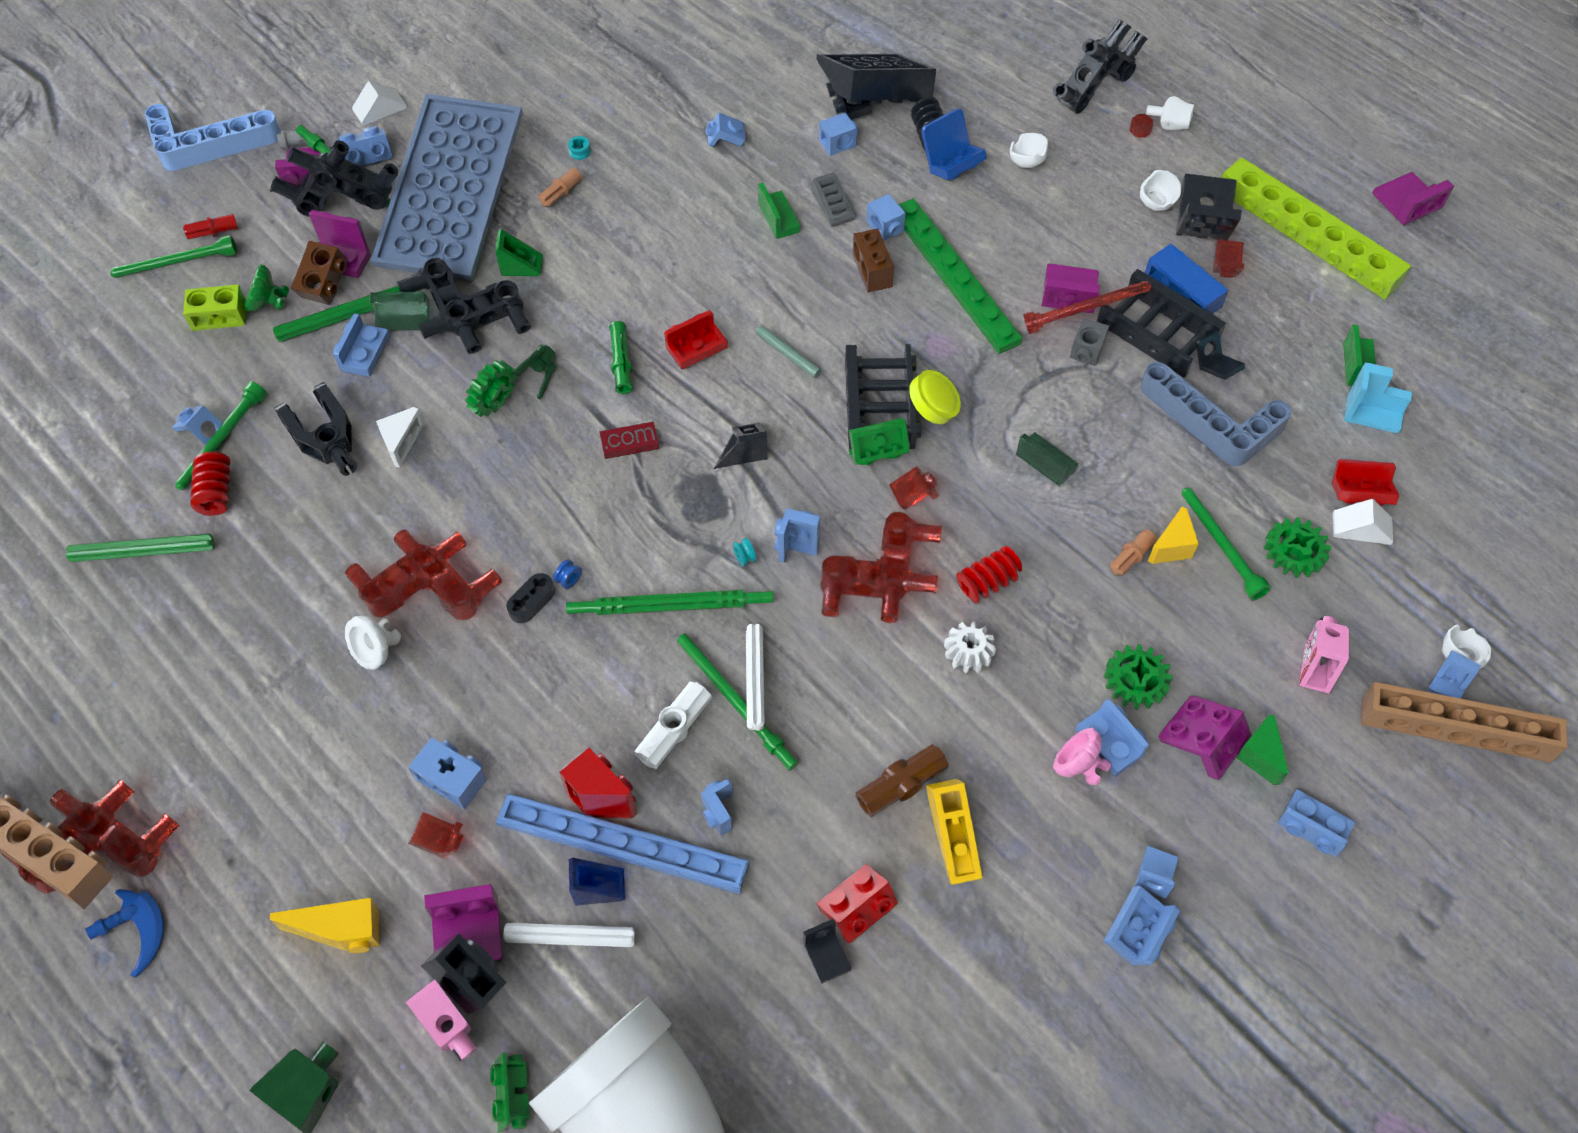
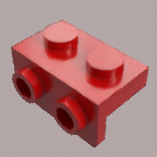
M711 310L697 314L693 318L674 325L664 332L666 349L681 370L728 348V341L715 325L714 314Z
M1339 459L1337 461L1331 483L1339 501L1353 504L1374 499L1380 506H1383L1385 504L1396 505L1399 498V493L1392 481L1396 470L1394 463Z
M865 864L816 904L823 915L829 920H835L836 926L839 928L844 940L847 943H851L880 918L889 913L898 902L890 883L869 865Z

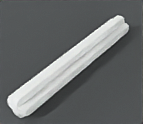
M749 624L746 630L747 727L749 730L758 731L764 728L763 628L760 624Z
M507 923L504 927L503 937L507 943L632 947L635 943V930L632 927Z

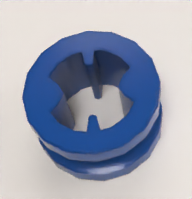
M569 559L565 560L556 569L553 579L555 582L561 583L565 589H570L579 580L582 568L578 565L574 566V563Z

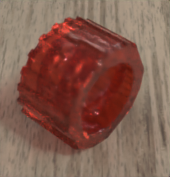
M1137 114L1132 117L1130 133L1138 138H1145L1150 135L1153 119L1146 114Z

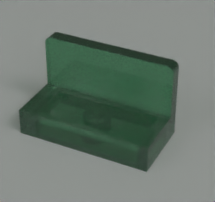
M370 292V303L375 308V327L388 329V331H420L418 323L429 320V298L425 292Z
M1036 432L1030 437L1024 433L1019 439L1016 455L1059 487L1077 470L1079 463Z

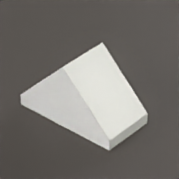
M369 80L352 107L362 126L407 108L397 90Z
M415 407L376 421L395 467L400 468L424 426L419 409Z
M1374 499L1334 510L1333 537L1392 545V517Z

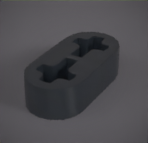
M545 573L534 574L509 598L506 607L512 621L516 623L530 621L552 599L555 594L552 578ZM544 585H546L545 591H543L542 589L536 591V586L543 587ZM524 605L526 606V610H525V611L518 610V611L516 612V609H515L516 606H520V607H523Z

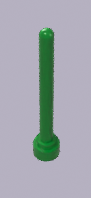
M232 235L220 237L216 244L114 267L110 270V275L118 278L215 254L230 257L238 254L237 247Z
M249 381L242 390L243 399L199 454L215 452L251 406H256L257 403L261 404L268 395L267 391L259 384ZM193 461L176 481L175 486L178 490L186 489L193 478Z
M1189 487L1182 490L1183 498L1245 581L1243 584L1245 586V593L1251 601L1264 597L1271 590L1267 580L1252 572L1193 490Z

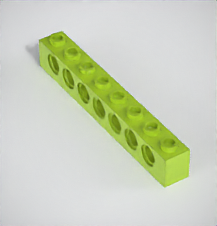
M1241 157L1223 172L1222 178L1237 180L1234 202L1384 300L1403 283L1412 265Z

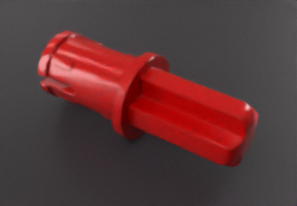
M233 213L212 219L207 217V220L183 226L185 236L189 240L208 235L215 237L217 233L238 230Z

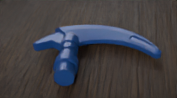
M118 889L115 891V894L123 900L121 910L108 916V918L95 921L93 925L85 928L88 937L92 940L100 935L104 936L109 933L110 929L125 923V921L132 920L136 924L141 937L139 959L131 972L132 977H137L152 962L159 950L164 930L163 917L158 904L146 891L143 890L139 894L129 890Z

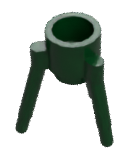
M544 344L539 345L532 355L514 370L515 375L518 377L529 367L538 373L546 371L537 394V399L542 398L550 377L557 368L553 363L557 358L555 352Z

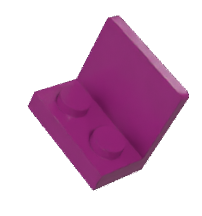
M1410 172L1374 188L1372 194L1404 226L1443 208L1454 185L1449 180H1445L1437 185L1432 184L1427 187L1413 172Z
M311 210L309 216L319 243L337 247L347 257V267L342 275L359 278L371 257L360 222L351 217H342L328 212Z
M1047 264L1041 306L1094 314L1100 285H1097L1099 271Z
M1191 695L1158 737L1162 743L1200 756L1208 777L1220 780L1252 734L1243 711Z
M491 884L424 895L425 909L432 918L434 952L444 941L459 933L464 939L472 940L481 946L495 962L503 959L498 896Z

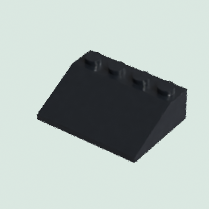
M817 54L816 59L839 96L847 99V103L861 104L862 100H868V102L881 104L882 100L902 103L903 99L918 102L923 98L933 97L936 68L901 54Z

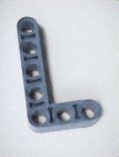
M1161 362L1150 363L1146 367L1140 388L1145 396L1232 466L1245 464L1279 436L1291 415V409L1287 403L1273 400L1242 425H1239L1171 368Z

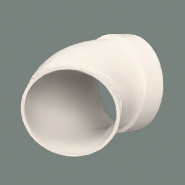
M650 996L640 1002L529 1102L530 1106L551 1132L559 1128L562 1133H725L720 1117L700 1076L683 1049L667 1030L672 1023Z

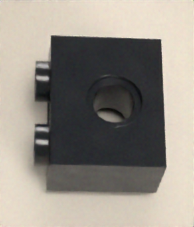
M459 933L444 941L421 965L467 1014L483 1009L507 983L498 974L499 969L493 958L477 943L464 939Z

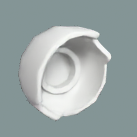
M1037 133L1021 134L1016 144L1015 142L1011 143L1010 159L1021 168L1037 167L1047 157L1048 139L1042 134Z
M1156 170L1142 183L1139 192L1140 198L1145 206L1153 211L1168 210L1181 195V182L1176 175L1169 171Z
M1458 624L1454 625L1447 631L1443 640L1442 652L1445 658H1447L1452 650L1481 665V669L1491 659V646L1485 638L1475 632V629L1470 628L1462 631L1459 630L1460 626Z

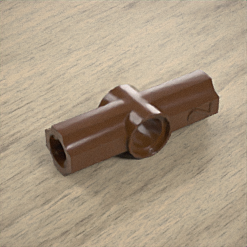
M931 744L908 760L900 759L884 770L881 777L857 791L855 797L865 814L873 817L896 801L900 800V802H903L914 796L924 783L946 770L949 764L940 748Z

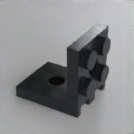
M1185 173L1176 235L1181 236L1182 233H1185L1188 236H1196V238L1207 239L1210 236L1213 239L1228 241L1241 220L1242 210L1233 209L1237 180ZM1208 197L1213 201L1214 205H1201L1200 199Z

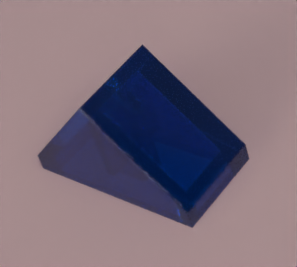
M574 857L568 859L569 892L575 906L625 900L624 868Z

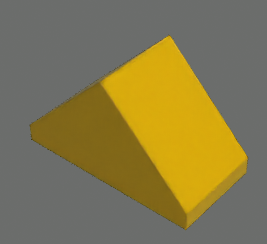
M1182 506L1153 546L1148 559L1150 563L1155 564L1193 558L1199 543L1188 510Z

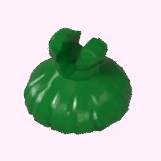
M259 264L244 305V310L254 312L267 303L274 305V308L277 310H282L285 304L282 296L287 297L289 288L285 285L280 287L274 285L269 269L265 265Z

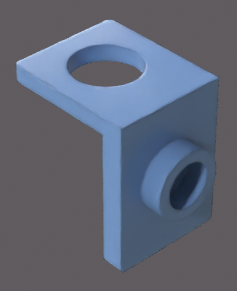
M204 406L187 407L178 415V421L172 426V429L176 432L189 430L206 445L212 437H206L202 434V423L205 421L212 422L215 425L216 431L223 423Z
M1147 846L1134 887L1141 886L1147 892L1166 899L1175 884L1172 878L1178 857Z

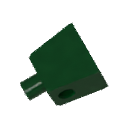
M324 1041L310 1058H307L295 1048L255 1083L249 1091L300 1131L311 1133L338 1087L339 1081L327 1073L326 1070L339 1053Z

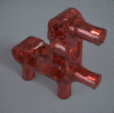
M893 512L886 518L883 528L881 550L884 551V555L880 559L866 561L856 560L852 556L827 557L822 563L820 587L823 591L822 615L826 617L838 616L841 594L882 598L881 621L896 623L898 621L900 600L906 593L916 591L936 594L938 575L912 573V570H909L911 543H914V541H925L940 544L942 525L916 523L915 520L910 519L903 512ZM893 529H900V530H902V531L897 532V531H894ZM835 572L839 573L840 575L832 576L830 575V573ZM889 578H894V579H897L898 581H897V582H891V581H889V580H887V579H889Z
M406 529L401 530L393 539L395 544L406 554L374 578H371L358 563L351 565L345 571L346 577L358 589L359 598L375 617L389 615L404 605V601L417 591L427 589L433 591L438 597L441 606L454 618L468 620L475 615L477 606L483 601L482 597L502 584L500 576L492 568L472 583H467L448 563V559L467 547L465 539L457 531L437 546H427L419 544ZM461 600H466L465 602H463V603H461V604H456L457 602H459V601H461Z
M120 779L99 801L95 800L91 803L80 802L64 789L58 790L50 799V804L67 817L57 827L64 833L61 837L66 841L71 836L86 848L83 851L86 855L90 851H95L96 849L100 851L103 849L106 852V856L116 865L137 877L146 876L154 870L157 865V857L160 855V847L180 825L164 813L144 836L142 834L138 836L115 819L116 816L114 814L135 792ZM92 820H95V822L88 827L89 823ZM0 852L2 856L18 868L19 876L36 890L42 893L56 891ZM142 853L138 860L132 862L136 855Z

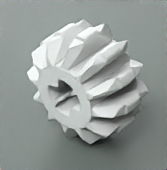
M975 621L971 623L970 627L961 622L958 629L952 628L949 631V637L944 642V647L947 649L945 657L946 660H953V669L961 665L965 674L969 671L970 667L978 673L982 666L988 667L990 665L991 657L995 655L996 648L993 645V635H986V626L977 629Z

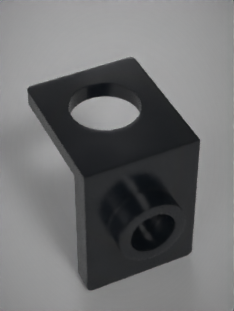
M1215 330L1196 341L1200 370L1226 380L1245 369L1243 362L1222 355L1219 331ZM1213 341L1214 348L1209 355H1205L1204 349L1206 344Z
M834 919L803 932V945L821 984L846 974L852 969L835 933L836 922Z

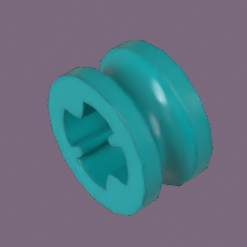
M575 136L568 141L569 154L572 158L583 160L590 156V143L586 137Z
M743 538L742 543L734 542L732 544L735 556L742 567L746 566L748 561L752 563L757 561L755 551L748 538Z

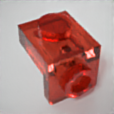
M1217 240L1215 243L1212 273H1220V276L1225 278H1233L1239 275L1244 270V263H1242L1244 242Z
M917 466L889 484L899 506L904 510L927 495L933 499L939 496L935 489L938 484L929 471L925 473Z
M422 812L408 844L444 859L451 851L456 852L464 836L460 833L463 824L460 822L451 824Z

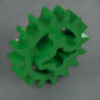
M494 360L492 366L486 364L484 369L477 372V379L471 380L472 385L466 391L469 394L465 398V402L468 403L466 407L479 417L483 415L488 417L491 411L496 413L499 408L505 405L506 398L511 397V392L516 387L513 383L518 378L514 373L515 369L503 360L500 362Z
M1296 517L1294 523L1285 518L1282 524L1276 522L1265 538L1267 541L1264 549L1269 550L1266 559H1274L1275 563L1272 567L1274 569L1280 566L1283 567L1284 575L1292 571L1295 578H1298L1301 572L1306 577H1310L1313 571L1319 573L1330 557L1328 553L1331 550V546L1326 545L1328 536H1320L1319 532L1322 528H1311L1312 521L1310 520L1306 524H1301L1299 517ZM1283 536L1282 544H1279V539ZM1313 551H1315V557L1311 558Z
M1138 644L1136 650L1133 651L1129 645H1125L1123 653L1116 650L1113 657L1109 658L1106 664L1107 669L1103 678L1108 679L1105 687L1106 689L1115 690L1112 695L1113 699L1123 698V706L1132 702L1134 709L1138 710L1140 704L1144 703L1145 707L1150 709L1153 701L1160 704L1164 695H1167L1170 689L1169 685L1173 679L1172 675L1167 674L1170 664L1162 665L1161 661L1164 656L1162 654L1156 657L1153 656V648L1151 647L1145 652L1142 651L1141 644Z

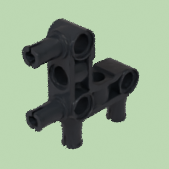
M1118 19L1106 38L1103 37V39L1101 38L1096 41L1088 39L1083 43L1082 50L1086 53L1066 84L1059 82L1054 86L1053 94L1062 105L1068 107L1076 114L1081 113L1087 107L1095 91L1107 75H1111L1116 80L1122 82L1127 81L1133 75L1136 69L1135 56L1148 38L1135 30L1126 46L1120 49L1118 47L1132 27ZM1092 72L1091 78L1085 82L1086 75Z
M340 140L334 143L329 153L316 154L315 156L292 146L287 162L308 170V173L302 183L298 185L275 176L270 192L290 199L291 203L296 206L297 211L307 217H310L311 210L321 211L326 204L327 196L333 192H339L353 198L355 202L371 209L380 210L386 206L387 197L392 191V183L398 176V168L391 163H386L381 172L377 174L345 159L349 146Z
M430 258L417 274L397 281L398 288L403 297L423 289L429 290L440 312L439 316L418 323L419 330L424 339L444 331L453 332L460 337L467 352L473 354L482 348L474 329L509 316L518 334L525 333L531 328L523 311L524 303L519 295L518 287L510 280L493 283L486 286L485 290L469 296L467 294L464 295L459 292L455 277L446 262L440 258ZM505 296H512L511 298L507 299L503 298ZM457 315H463L461 318H454Z

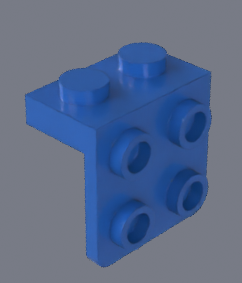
M956 108L922 127L921 132L929 169L933 175L945 180H953L960 173L977 167L978 163L987 159L985 149L970 145L962 109Z

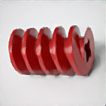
M205 452L197 455L193 460L190 505L199 514L215 516L223 514L228 510L226 504L229 501L227 494L229 493L228 484L230 478L228 475L230 474L229 466L231 459L226 454Z
M1005 545L999 551L991 553L990 557L986 556L980 562L976 561L971 564V567L962 569L961 573L957 572V582L963 593L974 604L980 602L978 593L986 599L989 597L988 588L993 593L999 591L998 583L1005 588L1009 586L1008 578L1012 582L1018 581L1017 571H1022V563L1014 550Z

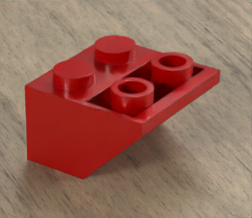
M589 747L559 772L567 796L585 815L595 818L632 819L637 815L634 805L636 799L631 792L633 786L622 774L617 777L613 773L610 761L602 753L596 755Z

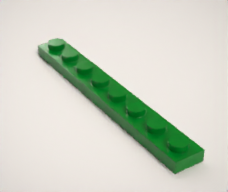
M912 198L898 204L906 213L905 233L995 351L1001 354L1021 345V335L916 200Z

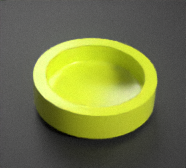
M925 370L912 380L910 384V397L917 411L925 419L935 424H945L959 413L961 401L958 391L946 376L935 370Z

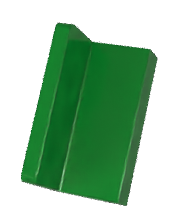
M759 183L758 204L775 238L779 239L800 233V225L782 190L769 194L764 183Z
M1352 324L1343 342L1347 386H1353L1365 362L1376 365L1373 339L1360 338L1359 325Z

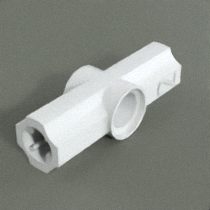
M690 681L672 705L661 711L659 721L634 751L635 756L649 768L657 769L674 746L687 737L689 727L712 699L711 694L705 687L697 682ZM670 722L680 723L676 728L667 727Z

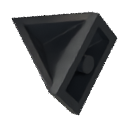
M759 422L732 427L733 433L714 469L768 459L767 433Z

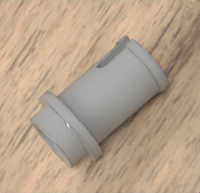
M281 131V134H276L280 149H286V151L289 147L307 144V141L297 134L296 131L286 133Z

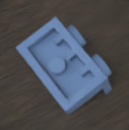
M354 314L350 322L345 325L344 334L333 350V356L339 369L370 377L390 338L388 329L363 324L360 315Z
M1110 699L1104 701L1098 711L1077 724L1075 728L1077 733L1086 728H1094L1100 734L1102 746L1099 757L1111 763L1109 770L1115 777L1142 759L1149 747L1144 733L1140 729L1134 728L1127 720L1123 709L1118 705H1114Z
M1296 789L1284 809L1278 824L1283 826L1289 834L1295 837H1302L1311 842L1320 852L1337 857L1347 845V838L1355 822Z

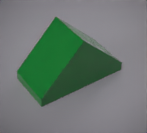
M499 230L495 253L501 276L538 277L541 274L543 254L504 230Z
M1268 715L1236 758L1273 785H1280L1289 772L1275 715Z

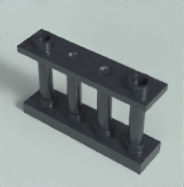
M1139 269L1131 275L1127 288V293L1129 294L1114 309L1103 303L1097 318V322L1109 326L1108 331L1156 361L1167 365L1183 378L1187 376L1193 361L1190 355L1197 349L1196 341L1215 330L1219 331L1221 338L1226 322ZM1139 299L1150 306V308L1137 322H1134L1123 314ZM1161 313L1173 321L1157 336L1145 328ZM1181 327H1184L1195 335L1179 350L1169 344L1168 341Z
M905 344L904 358H862V356H857L856 345H846L845 377L849 449H851L849 430L869 426L865 422H860V416H864L865 413H907L908 424L906 426L907 435H909V449H915L916 438H921L922 429L921 421H916L915 406L910 397V384L913 380V371H916L917 366L916 355H911V344ZM862 369H904L905 380H863V378H858V372H862ZM863 391H906V402H864V400H859V394H863Z

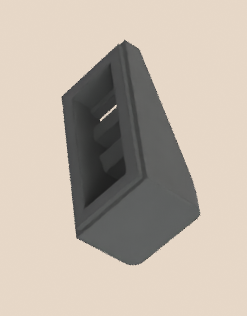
M834 172L812 180V194L831 227L855 220L852 208ZM840 210H843V211H844V212H841V213H838V214L833 215L834 212H837V211H840Z

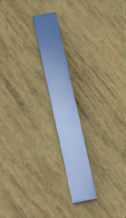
M509 793L506 795L496 820L497 826L736 894L741 892L749 867V861Z

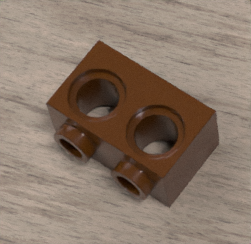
M879 228L854 233L853 257L867 293L891 288L893 285L894 265Z
M309 240L291 289L301 298L330 305L332 298L337 294L341 274L346 270L347 257L337 247Z

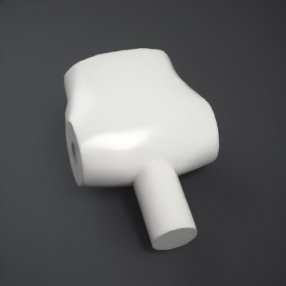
M1172 96L1167 99L1163 107L1148 105L1146 115L1161 117V126L1166 130L1189 129L1193 117L1194 104H1189L1179 97Z

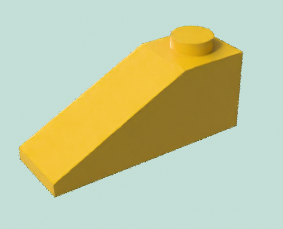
M952 779L926 785L931 815L950 884L954 885L982 879L965 783L958 779Z
M371 898L270 913V920L280 930L349 951L350 953H365L369 951V947L380 946L379 908Z

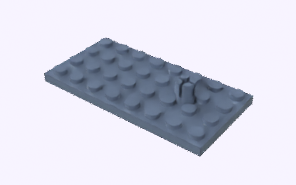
M425 94L371 258L374 267L418 273L420 268L424 267L427 260L430 258H440L446 262L455 279L473 281L522 119L523 111L521 107Z

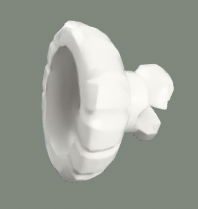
M355 616L346 624L345 639L350 654L366 669L376 670L383 665L388 657V647L397 645L401 640V634L397 629H394L392 632L387 631L391 625L388 619L384 618L377 623L367 616Z

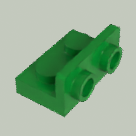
M903 418L849 430L851 449L848 451L849 456L856 465H870L875 460L884 458L895 459L900 457L901 454L909 453L907 426Z

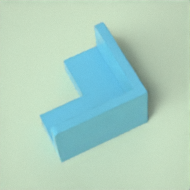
M1365 362L1347 396L1344 421L1399 433L1402 429L1403 413L1411 401L1412 392L1388 386L1393 376V368Z

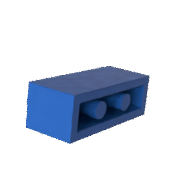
M1169 244L1148 260L1145 273L1211 314L1222 308L1228 289L1174 245Z

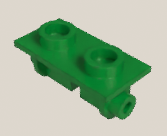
M504 1052L494 1061L490 1068L491 1086L496 1087V1100L492 1103L493 1122H497L498 1133L503 1132L510 1123H512V1129L526 1128V1121L530 1120L528 1094L515 1095V1089L527 1088L526 1061H523L520 1054L509 1056V1061H507L506 1052Z

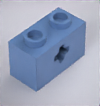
M432 737L408 767L415 780L464 810L487 781L482 769L483 764L470 755L465 758L458 754V749L448 741L443 740L440 743Z

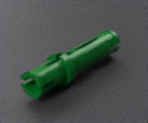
M614 321L609 326L613 356L611 371L615 376V391L619 394H628L633 389L631 382L633 366L631 361H629L626 324L622 321Z

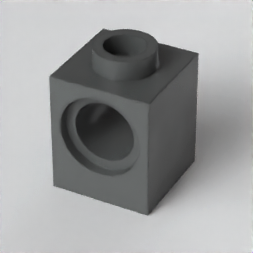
M1083 318L1073 342L1070 358L1095 366L1104 346L1109 326Z

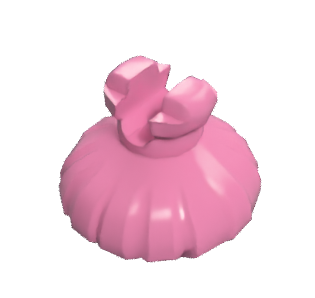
M1086 728L1066 741L1054 759L1053 769L1056 773L1063 777H1073L1082 773L1085 775V780L1088 784H1099L1101 777L1095 773V768H1099L1101 771H1108L1111 768V763L1108 760L1099 757L1102 746L1100 734L1094 728Z

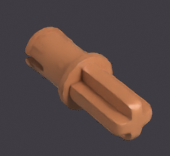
M572 167L559 179L555 178L552 182L553 184L539 195L538 199L544 207L551 206L560 197L567 196L568 191L582 181L581 173L578 169Z
M1142 530L1131 543L1123 546V551L1110 564V569L1114 575H1124L1135 563H1140L1143 560V555L1155 545L1157 540L1151 531Z

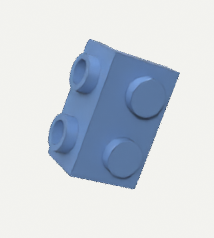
M377 126L364 129V133L358 135L346 133L339 136V140L349 146L345 159L359 166L392 158L383 128L378 129Z
M786 508L783 519L778 518L774 535L777 536L775 550L779 551L780 562H785L789 549L817 556L820 546V516L814 515L809 511H796Z
M1135 886L1117 915L1104 942L1132 965H1151L1159 958L1162 944L1167 935L1175 928L1176 918L1180 909L1175 905L1164 906L1143 887Z

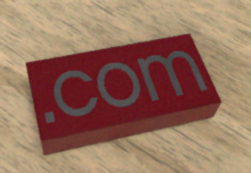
M654 421L599 431L605 459L659 449Z

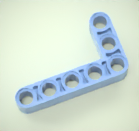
M153 104L145 111L154 149L164 169L169 171L179 170L273 144L278 141L276 134H281L276 117L270 110L257 111L177 133L174 122L166 106L163 104Z

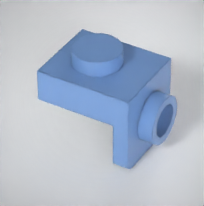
M718 113L715 119L710 121L706 127L708 145L713 147L720 138L741 147L745 142L744 122Z
M1451 650L1437 671L1428 688V692L1461 699L1481 665Z
M725 779L722 782H712L701 793L702 805L705 808V811L702 812L709 827L711 829L716 827L721 836L732 830L731 817L721 803L722 800L733 794L732 783L729 779Z

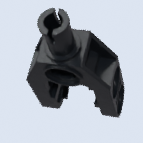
M325 382L314 386L315 390L313 393L331 422L321 424L312 432L303 429L296 413L291 411L288 404L282 403L274 407L281 422L302 453L325 464L334 461L340 473L344 476L350 475L346 466L349 467L352 473L357 470V463L349 455V452L352 451V425L345 410Z

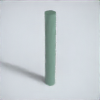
M760 326L756 330V335L812 377L817 378L820 375V368L764 326Z

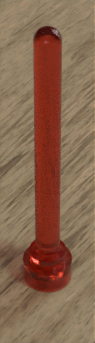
M1143 281L1043 314L1039 312L1034 313L1033 311L1025 313L1023 317L1028 334L1039 332V328L1044 327L1043 324L1147 292L1151 289V284L1148 281Z

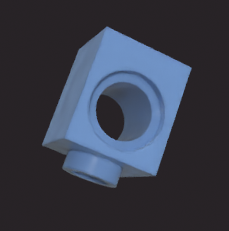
M846 113L819 122V141L829 156L856 147L858 128L856 123L851 121Z
M887 194L867 204L866 222L872 229L879 228L884 241L904 231L906 213Z

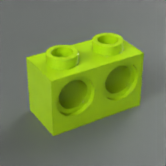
M239 284L185 289L183 315L192 331L245 326L246 311L244 310L246 299Z

